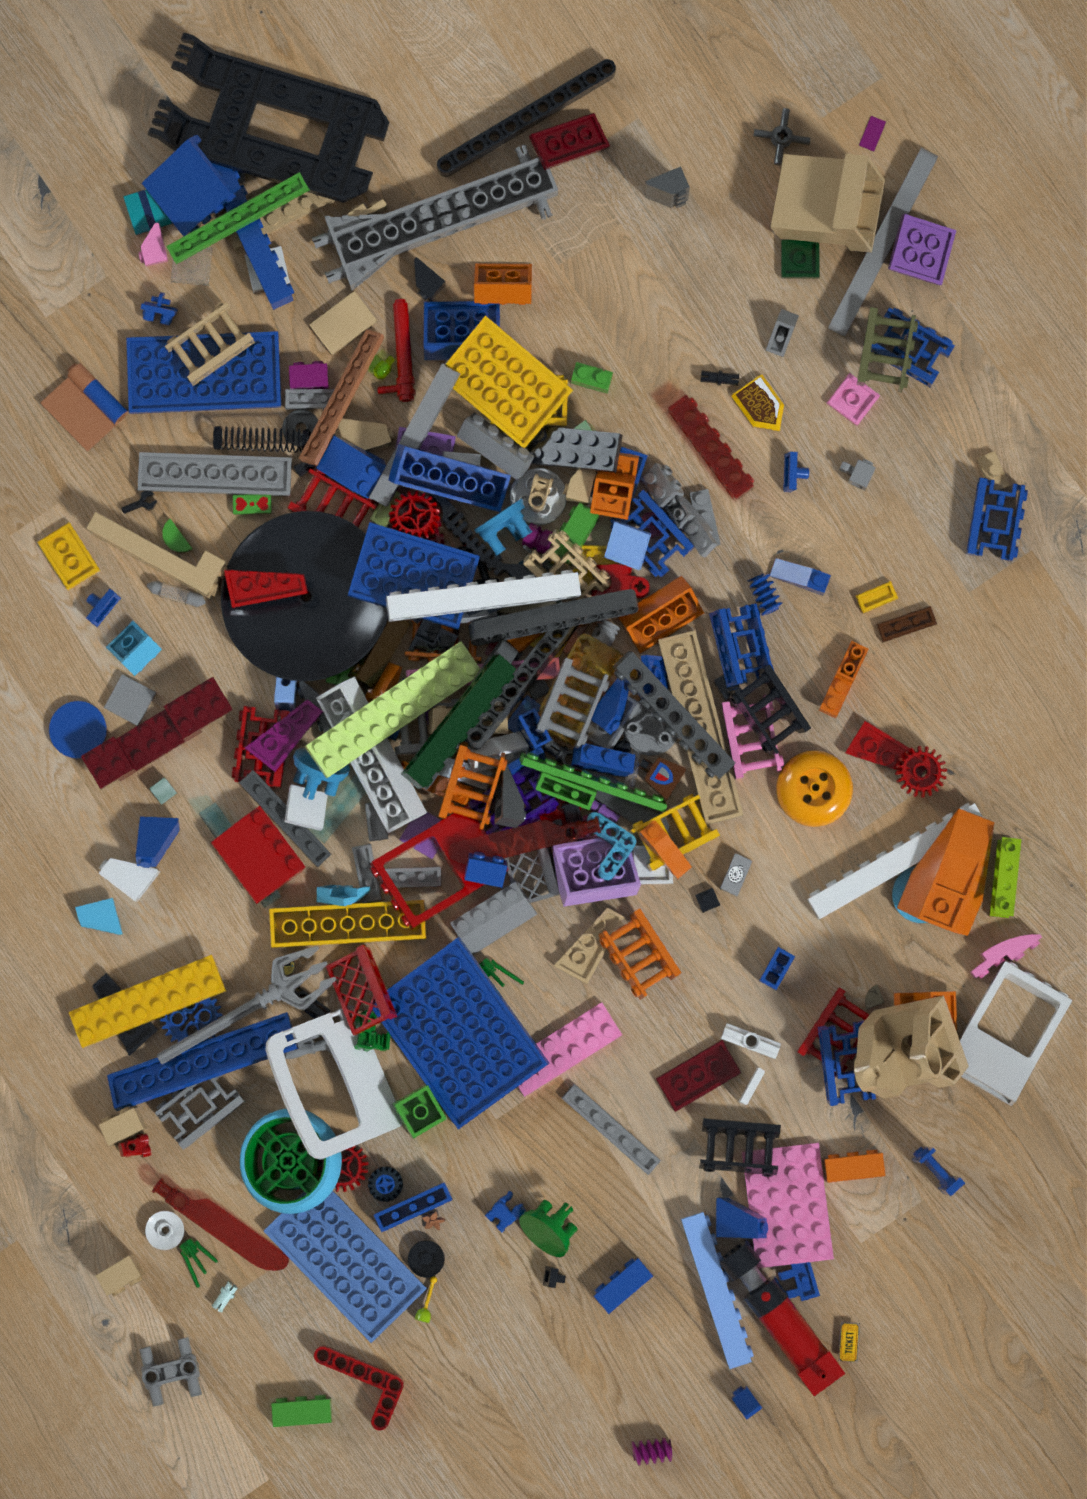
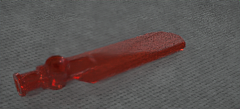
M597 816L592 820L568 822L561 826L549 820H541L518 826L517 828H510L455 842L449 846L448 854L452 860L467 865L469 853L481 852L488 857L500 856L508 858L566 842H574L577 839L585 838L588 834L595 832L599 834L601 829ZM569 827L576 829L577 832L574 836L566 834V830Z
M162 1177L151 1191L163 1197L167 1204L256 1267L271 1271L283 1270L287 1267L289 1257L283 1251L207 1198L192 1200L176 1187L172 1188L165 1183ZM177 1196L185 1198L184 1206L178 1207L175 1204Z

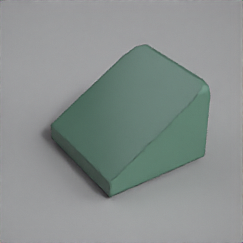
M165 777L149 788L161 805L177 794Z

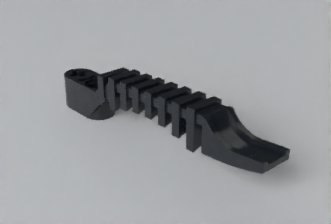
M429 493L443 510L442 520L449 532L452 531L453 536L456 539L459 538L462 545L465 544L469 552L473 551V554L479 555L480 562L483 565L486 564L490 572L494 570V575L497 578L503 573H508L510 577H516V580L523 579V576L534 575L523 564V560L517 564L502 563L503 559L500 554L492 560L491 558L494 554L491 549L483 554L487 550L486 546L482 543L477 548L476 546L480 544L477 537L470 541L474 536L473 532L469 529L463 534L469 528L468 523L464 521L459 527H456L465 519L464 514L460 512L450 521L458 513L457 509L444 497Z

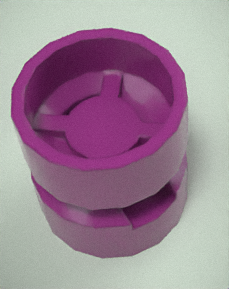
M530 523L529 528L533 532L524 537L522 546L526 545L530 549L536 548L538 553L544 554L551 545L548 536L553 532L548 529L542 531L540 526Z

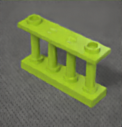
M1002 837V840H997L989 916L1000 918L1014 916L1022 839Z

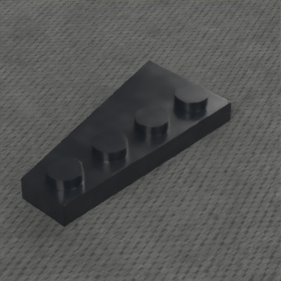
M105 973L92 985L99 999L122 991L121 987L108 973ZM150 1021L120 1033L118 1036L123 1042L128 1055L131 1056L159 1029Z

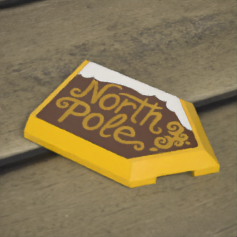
M763 375L758 376L731 396L753 427L780 432L784 404Z

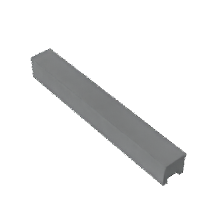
M442 363L399 444L420 449L460 373ZM397 447L369 499H373L384 506H389L400 486L388 481Z

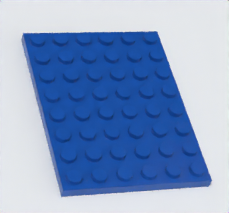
M460 937L456 938L387 990L397 1017L391 1020L386 1019L382 1021V1024L424 1083L429 1086L434 1097L458 1130L550 1064ZM373 1007L374 1013L377 1017H380L379 1009Z

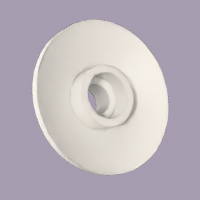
M161 1211L155 1213L146 1224V1238L157 1249H172L181 1242L184 1236L183 1222L173 1212ZM165 1226L169 1228L167 1234L162 1232V1228Z

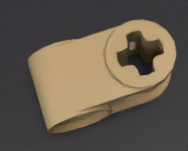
M535 473L528 500V506L531 511L541 512L545 508L553 485V478L546 479L539 477ZM535 498L541 499L542 504L540 506H534L532 504V500Z

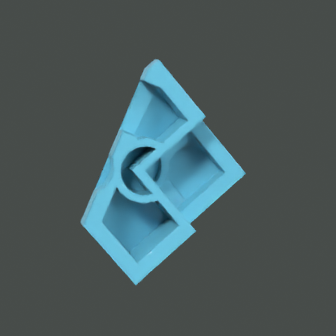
M351 885L317 887V902L338 906L351 905L364 898L370 892V887L353 888Z
M114 898L75 907L81 927L117 935L123 934Z

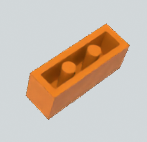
M878 1149L866 1150L864 1155H859L858 1151L848 1152L846 1157H840L839 1154H830L828 1159H824L827 1183L886 1176L883 1153H878Z

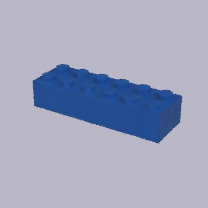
M398 444L388 481L501 512L511 475Z

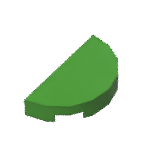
M169 519L162 530L165 544L172 551L186 553L193 550L173 521Z

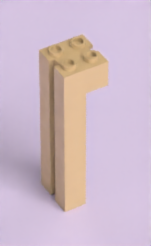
M95 512L86 528L95 537L208 599L217 595L220 590L218 585L225 575L224 570L228 569L226 561L206 550L195 567Z

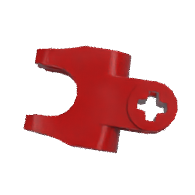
M620 564L596 565L600 571L603 569L608 573L612 583L603 592L592 590L591 597L627 589L635 590L637 598H644L649 594V582L643 577L631 576V567ZM639 584H643V587L645 589H642L641 592H638L635 586L638 587Z

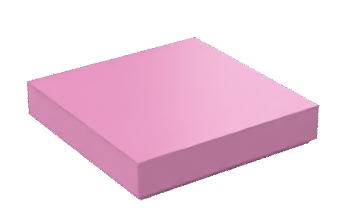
M849 373L829 399L827 405L858 426L880 395L866 384L864 386L856 385L857 378Z

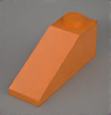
M655 820L640 831V839L677 880L692 868L675 843Z

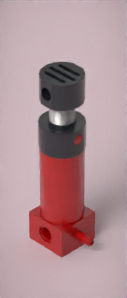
M747 1240L732 1248L718 1260L732 1281L738 1278L741 1279L749 1291L743 1298L754 1315L759 1318L814 1397L846 1374L788 1297V1293L777 1278L772 1276L765 1279L756 1266L761 1259Z

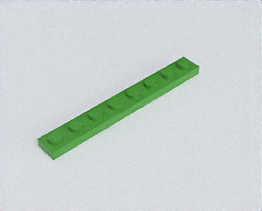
M299 172L166 247L174 262L178 264L310 190Z
M528 752V754L521 753L519 759L521 765L665 812L667 804L663 800L664 798L660 795L653 794L651 796L642 789L635 788L633 790L624 783L617 782L615 784L606 777L600 776L597 778L588 771L582 770L579 772L570 765L564 764L561 766L552 759L546 758V760H543L531 752Z

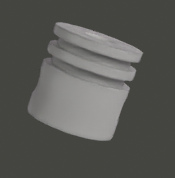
M601 620L597 623L598 627H595L589 639L602 647L610 649L616 638L615 635L618 634L617 631L620 628L607 620Z

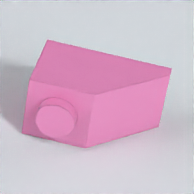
M159 223L153 225L141 245L142 251L139 252L141 263H145L146 267L169 262Z

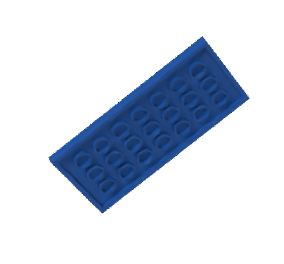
M249 332L255 341L254 344L194 386H192L187 378L190 375V371L175 350L169 353L165 347L167 341L174 336L126 338L129 414L281 408L279 332ZM233 333L219 334L227 345L231 346L236 342V337ZM210 334L197 335L211 356L215 357L221 353V349ZM190 339L180 345L196 367L200 368L205 364V359Z

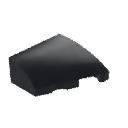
M423 619L408 650H427V652L440 650L441 652H446L453 647L460 630Z

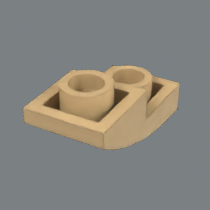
M383 199L380 201L376 200L369 205V209L364 204L353 206L349 209L347 215L381 214L388 210V207Z

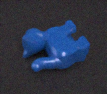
M511 1191L501 1197L493 1205L492 1209L485 1214L491 1222L495 1218L500 1220L496 1227L501 1233L514 1221L519 1220L522 1214L526 1212L523 1203L514 1206L512 1210L508 1208L506 1202L513 1197V1192Z

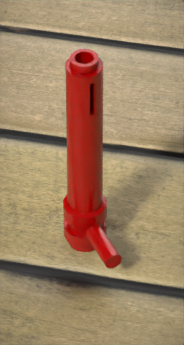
M396 299L393 304L398 378H396V385L381 386L377 390L378 394L397 392L400 402H412L415 400L416 389H414L415 377H413L408 303L406 299Z

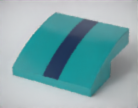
M146 189L123 196L136 235L150 231L155 223H159L160 228L172 224L171 220Z

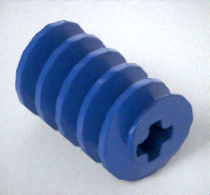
M761 574L747 580V582H753L749 586L750 589H756L752 593L753 596H759L755 600L756 603H762L758 609L765 610L761 616L779 610L778 607L783 604L782 602H776V599L780 596L773 595V592L777 589L770 588V585L774 583L773 581H767V578L771 576L770 574Z

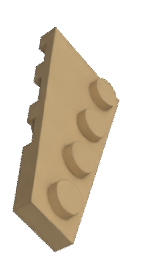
M607 908L557 961L554 967L588 984L607 948H603L600 944L598 935L605 930L609 935L616 931L624 916Z

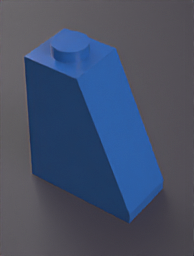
M140 816L135 856L137 866L143 868L157 867L180 831L179 818Z
M716 1198V1237L767 1238V1218L731 1198Z

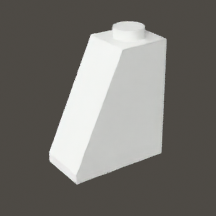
M113 858L105 859L99 867L101 870L99 874L135 902H138L160 873L156 868H143L135 863Z

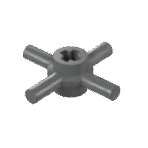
M787 108L782 110L780 126L775 127L773 131L754 129L753 135L755 137L771 139L773 145L776 146L774 165L778 166L782 164L784 148L790 146L792 142L810 145L811 139L810 137L793 135L792 130L787 127L790 109ZM780 134H784V135H785V136H784V140H780V139H779V138H780Z

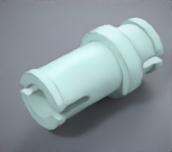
M228 1281L226 1286L221 1288V1293L214 1304H212V1307L214 1309L218 1308L219 1312H223L229 1300L234 1298V1293L238 1287L235 1284L232 1286V1283Z

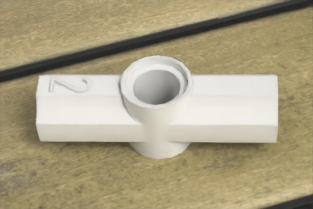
M726 1023L721 1037L722 1040L776 1059L781 1046L779 1042ZM750 1035L756 1038V1044L753 1047H749L746 1044V1038Z

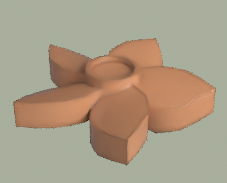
M436 1211L432 1212L431 1215H422V1219L426 1222L425 1229H430L434 1226L435 1229L440 1230L439 1223L445 1222V1218L437 1217Z

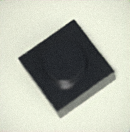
M713 888L695 895L702 913L720 906Z

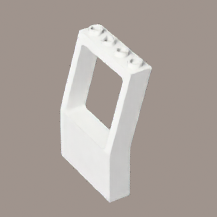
M1005 961L997 971L959 1038L969 1066L961 1077L1012 1106L1019 1097L1032 1070L1072 1000L1064 992L1052 989L1050 984L1035 979L1033 974L1018 969L1016 964ZM1004 978L1055 1007L1053 1016L1029 1057L1022 1055L978 1029L977 1026Z

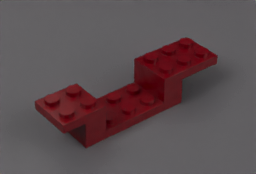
M214 677L163 706L165 708L163 711L120 737L115 738L113 736L83 754L81 758L99 788L102 790L116 780L121 782L202 733L201 729L231 712L233 709Z

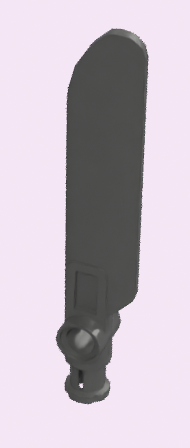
M551 737L552 741L546 743L543 751L554 756L555 760L560 764H567L565 757L566 755H573V750L567 746H561ZM572 766L577 770L588 771L594 777L599 778L603 776L610 779L612 783L617 784L619 782L609 774ZM597 790L595 796L597 800L633 824L641 820L645 823L662 814L659 810ZM663 817L661 821L669 834V824L666 818Z

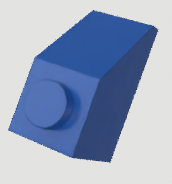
M740 1386L732 1392L734 1396L731 1399L746 1420L762 1409V1406L747 1386L744 1388Z

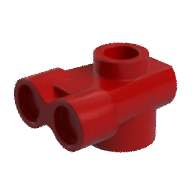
M147 1133L139 1134L137 1138L121 1142L118 1145L121 1157L151 1156Z

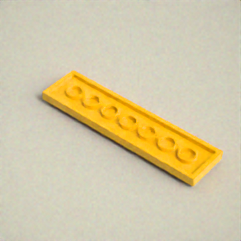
M209 955L69 1011V1015L82 1048H85L226 991L213 955Z

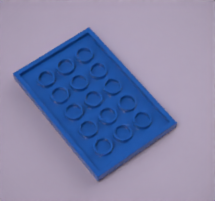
M369 522L347 596L387 608L386 597L390 596L389 593L400 591L401 594H408L409 590L420 589V592L428 591L430 587L447 589L448 585L453 584L464 587L466 583L473 582L480 556ZM463 612L423 617L422 619L459 629Z

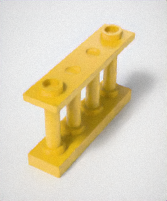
M693 794L683 798L684 802L657 817L645 823L641 820L633 824V829L629 831L631 834L637 831L639 835L644 827L655 820L668 834L661 818L671 814L685 840L683 842L685 845L679 848L683 855L720 836L717 829L713 831L711 828L708 829L694 802L700 799V796L694 797ZM688 805L701 830L700 834L702 837L696 840L694 837H691L678 812L679 809ZM643 842L651 858L649 859L651 863L647 865L649 871L651 872L663 866L664 864Z

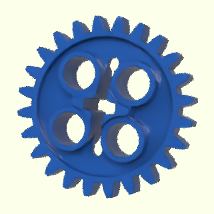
M210 997L195 1003L193 1009L185 1007L165 1015V1018L160 1019V1021L166 1022V1025L162 1027V1029H168L165 1036L172 1035L171 1042H174L176 1039L179 1042L190 1036L188 1034L190 1026H196L197 1030H200L216 1021L218 1017L223 1016V1014L217 1012L222 1007L215 1006L218 999L211 1000ZM203 1004L202 1009L194 1016L195 1022L190 1021L185 1029L180 1031V1028L189 1020L187 1015L194 1014L199 1005ZM203 1011L210 1013V1019L206 1022H203L200 1018ZM177 1013L183 1016V1021L180 1024H175L173 1021V1017Z

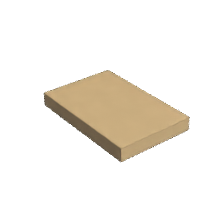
M354 291L309 324V326L333 356L364 333L366 329L368 330L376 324L377 320Z

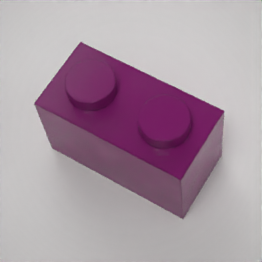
M313 361L312 364L305 365L304 362H294L293 365H289L290 389H329L327 363Z

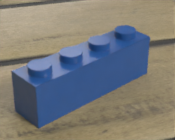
M446 1182L382 1210L374 1214V1217L382 1233L450 1202L453 1198Z

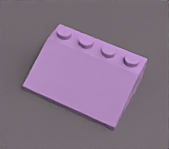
M602 838L553 845L552 850L558 890L563 907L637 895L641 883L632 852L611 880H604L599 876L598 870L605 857L613 848V845ZM619 853L612 854L615 860L622 859ZM610 864L608 868L605 869V872L608 873L613 865Z

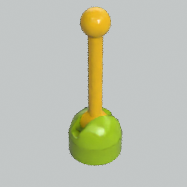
M436 1276L430 1277L431 1283L424 1308L417 1311L415 1320L430 1323L431 1313L427 1308L434 1283L437 1282Z

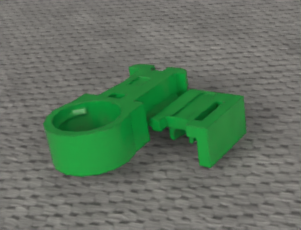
M365 1010V1011H363V1012H361V1013H359V1014H361V1015L365 1014V1015H366V1013H367L368 1010ZM371 1012L369 1018L376 1019V1016ZM356 1016L355 1019L356 1029L363 1024L362 1017ZM375 1025L358 1034V1044L354 1048L357 1050L363 1049L366 1052L372 1049L387 1051L390 1047V1034L388 1032L379 1035L377 1032H373L375 1031Z

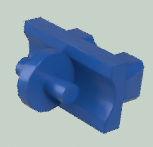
M160 292L159 297L152 296L151 301L157 302V304L147 301L141 304L143 320L154 321L156 312L162 314L160 323L165 325H171L174 316L178 312V308L163 305H170L171 300L165 299V293Z

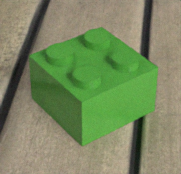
M426 1084L392 1103L410 1137L413 1139L447 1119L429 1086Z

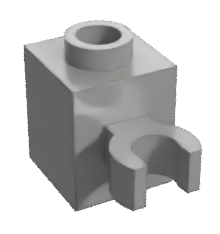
M863 459L862 461L858 460L855 467L843 461L839 470L851 475L848 481L849 484L865 491L876 467L873 466L872 462Z

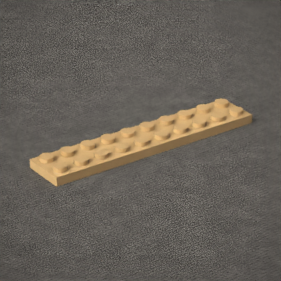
M696 631L659 639L658 642L672 695L727 753ZM685 725L682 728V734L684 736L689 733V727L687 725ZM700 739L695 742V748L698 750L702 747ZM687 750L706 825L743 816L732 769L720 779L710 778L704 770L706 768L702 763L700 765L697 764L691 757L693 754ZM713 753L708 755L707 759L709 763H712L715 760V755Z

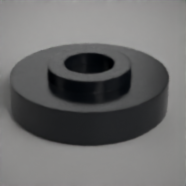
M420 1241L409 1251V1267L413 1273L420 1277H433L444 1266V1252L433 1241Z

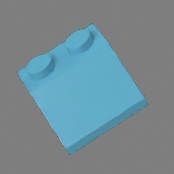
M134 621L106 646L134 676L142 671L162 650Z

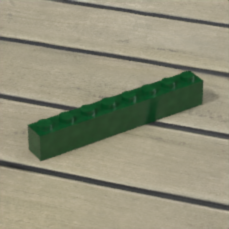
M500 654L492 656L405 767L401 775L417 789L427 788L433 781V775L436 772L439 773L445 766L444 761L454 755L457 750L455 747L458 743H462L468 737L467 732L469 729L474 728L479 723L480 715L490 709V702L494 698H498L503 692L501 688L505 683L508 684L514 678L513 673L516 668Z

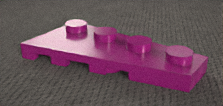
M307 699L285 718L273 725L272 728L247 745L245 749L276 772L323 711Z

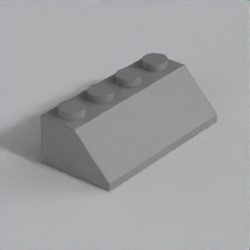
M514 882L450 922V924L471 954L474 955L536 916L537 912L518 882Z

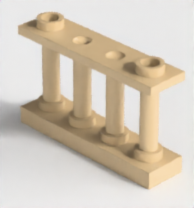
M228 303L217 305L213 309L214 312L180 336H174L167 341L165 346L167 351L170 353L172 350H175L190 371V375L187 378L192 386L255 343L250 333L247 335L242 334L227 312L231 310ZM219 317L223 319L236 337V342L231 346L224 342L212 325V322ZM206 328L221 349V353L215 357L210 355L196 335V333ZM188 339L192 341L205 359V364L200 368L193 364L180 346Z

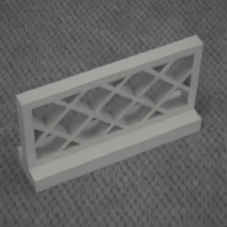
M538 820L533 824L529 823L523 827L524 829L531 827L533 835L530 841L520 837L523 832L522 830L518 835L512 833L516 838L511 847L504 842L500 843L504 860H507V867L509 869L507 872L511 884L517 882L514 879L517 869L526 874L522 883L518 882L521 888L523 887L531 892L528 898L530 903L560 895L555 863L547 835L543 828V820ZM518 839L528 843L523 853L514 849ZM530 845L535 847L538 852L534 860L525 855ZM512 850L521 855L516 865L509 861V855ZM524 857L533 862L528 872L519 867ZM535 864L542 867L543 873L540 878L531 874ZM528 876L538 880L533 890L524 886ZM540 882L547 885L549 894L540 895L535 892Z

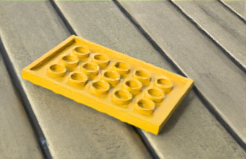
M487 316L480 321L446 363L449 368L460 373L453 389L522 448L528 446L573 392L569 385Z

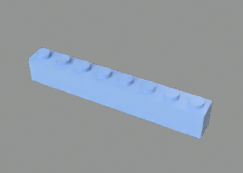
M704 1212L682 1218L684 1231L728 1367L732 1369L751 1363V1357H754L751 1346H747L745 1338H748L745 1327H740L738 1321L742 1318L739 1309H735L732 1302L736 1300L733 1290H728L727 1282H730L726 1271H722L718 1261L722 1256L720 1252L716 1253L714 1245L718 1243L715 1234H710L708 1227L712 1225L709 1216L704 1215Z

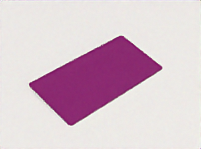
M871 116L859 146L874 152L886 121Z

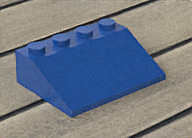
M474 301L424 302V360H449L485 316L500 327V304L474 303Z

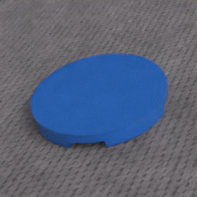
M73 701L64 704L54 713L49 725V735L52 744L60 753L70 758L79 759L83 754L105 742L107 725L103 714L95 706L83 701Z

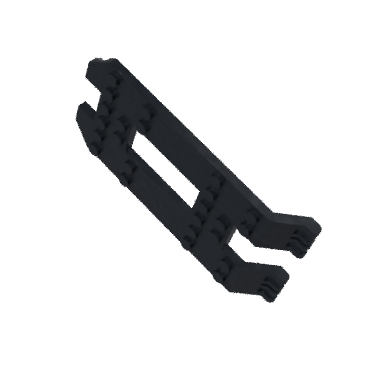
M182 34L181 41L193 45V48L183 44L178 45L175 57L186 61L187 65L173 61L171 68L183 73L197 85L220 93L210 122L193 118L172 102L160 99L157 105L158 108L167 110L170 114L155 111L154 117L156 118L152 119V124L162 127L164 131L149 128L148 135L150 137L160 140L176 151L187 139L198 135L202 140L198 147L213 164L276 183H281L300 172L310 190L308 191L309 193L342 203L368 191L373 172L358 168L356 164L365 137L384 142L390 123L377 100L214 51L194 35ZM261 104L329 125L319 155L247 134L256 105Z

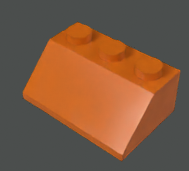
M475 263L474 303H499L501 305L531 304L532 264Z

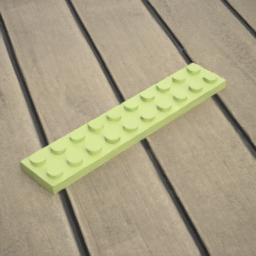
M461 641L307 744L305 748L327 779L472 681L480 668Z

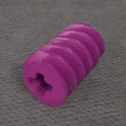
M663 1437L661 1443H659L658 1439L655 1438L653 1444L647 1439L646 1445L639 1440L638 1446L635 1445L634 1441H631L633 1458L638 1466H641L642 1460L648 1465L650 1459L656 1464L657 1458L660 1459L661 1463H664L665 1457L668 1458L669 1462H672L671 1439L667 1443L665 1437Z

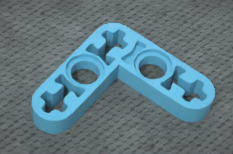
M593 812L588 815L585 825L588 830L613 845V848L605 857L598 870V874L602 879L611 880L636 845V838L600 813ZM597 820L598 822L595 825L592 824V821ZM613 829L616 835L609 836L606 830ZM627 840L630 841V844H624ZM619 853L622 859L615 860L612 854ZM610 864L613 865L611 870L608 873H606L605 869H607Z

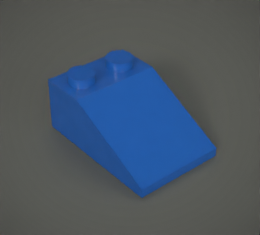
M333 435L316 469L351 491L368 499L386 464L384 459Z

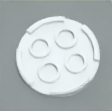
M530 469L526 474L517 480L515 479L510 490V503L513 504L522 498L525 508L521 512L524 515L523 519L528 524L546 525L556 520L564 511L567 502L566 495L563 494L565 485L557 474L548 469ZM535 473L539 477L554 479L545 508L541 512H533L528 506ZM535 498L532 500V504L540 506L542 501L539 498Z

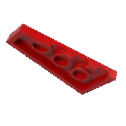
M864 721L844 754L901 771L900 768L895 767L896 764L902 765L898 758L903 757L906 759L903 752L907 751L909 755L911 752L909 747ZM919 766L916 768V774L921 777L925 768Z

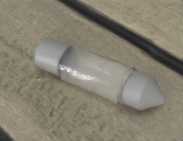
M159 581L147 584L151 593L162 598L195 607H200L206 603L201 594L179 586Z

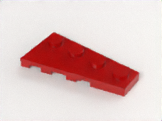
M224 570L232 608L308 593L304 574Z

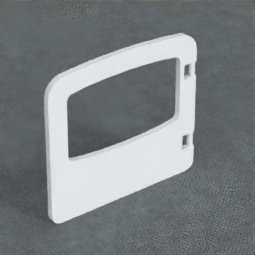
M352 1005L347 1006V1007H348V1010L354 1012V1010H355V1007H354V1006H352ZM342 1008L271 1036L266 1042V1054L284 1104L307 1152L316 1159L332 1156L394 1130L403 1124L392 1105L396 1101L374 1049L366 1052L363 1049L357 1050L354 1048L358 1044V1034H352ZM339 1015L341 1021L334 1024L332 1017ZM292 1033L294 1040L287 1042L285 1036ZM315 1035L323 1036L344 1079L359 1122L357 1128L327 1141H321L317 1136L300 1101L283 1053L285 1047Z

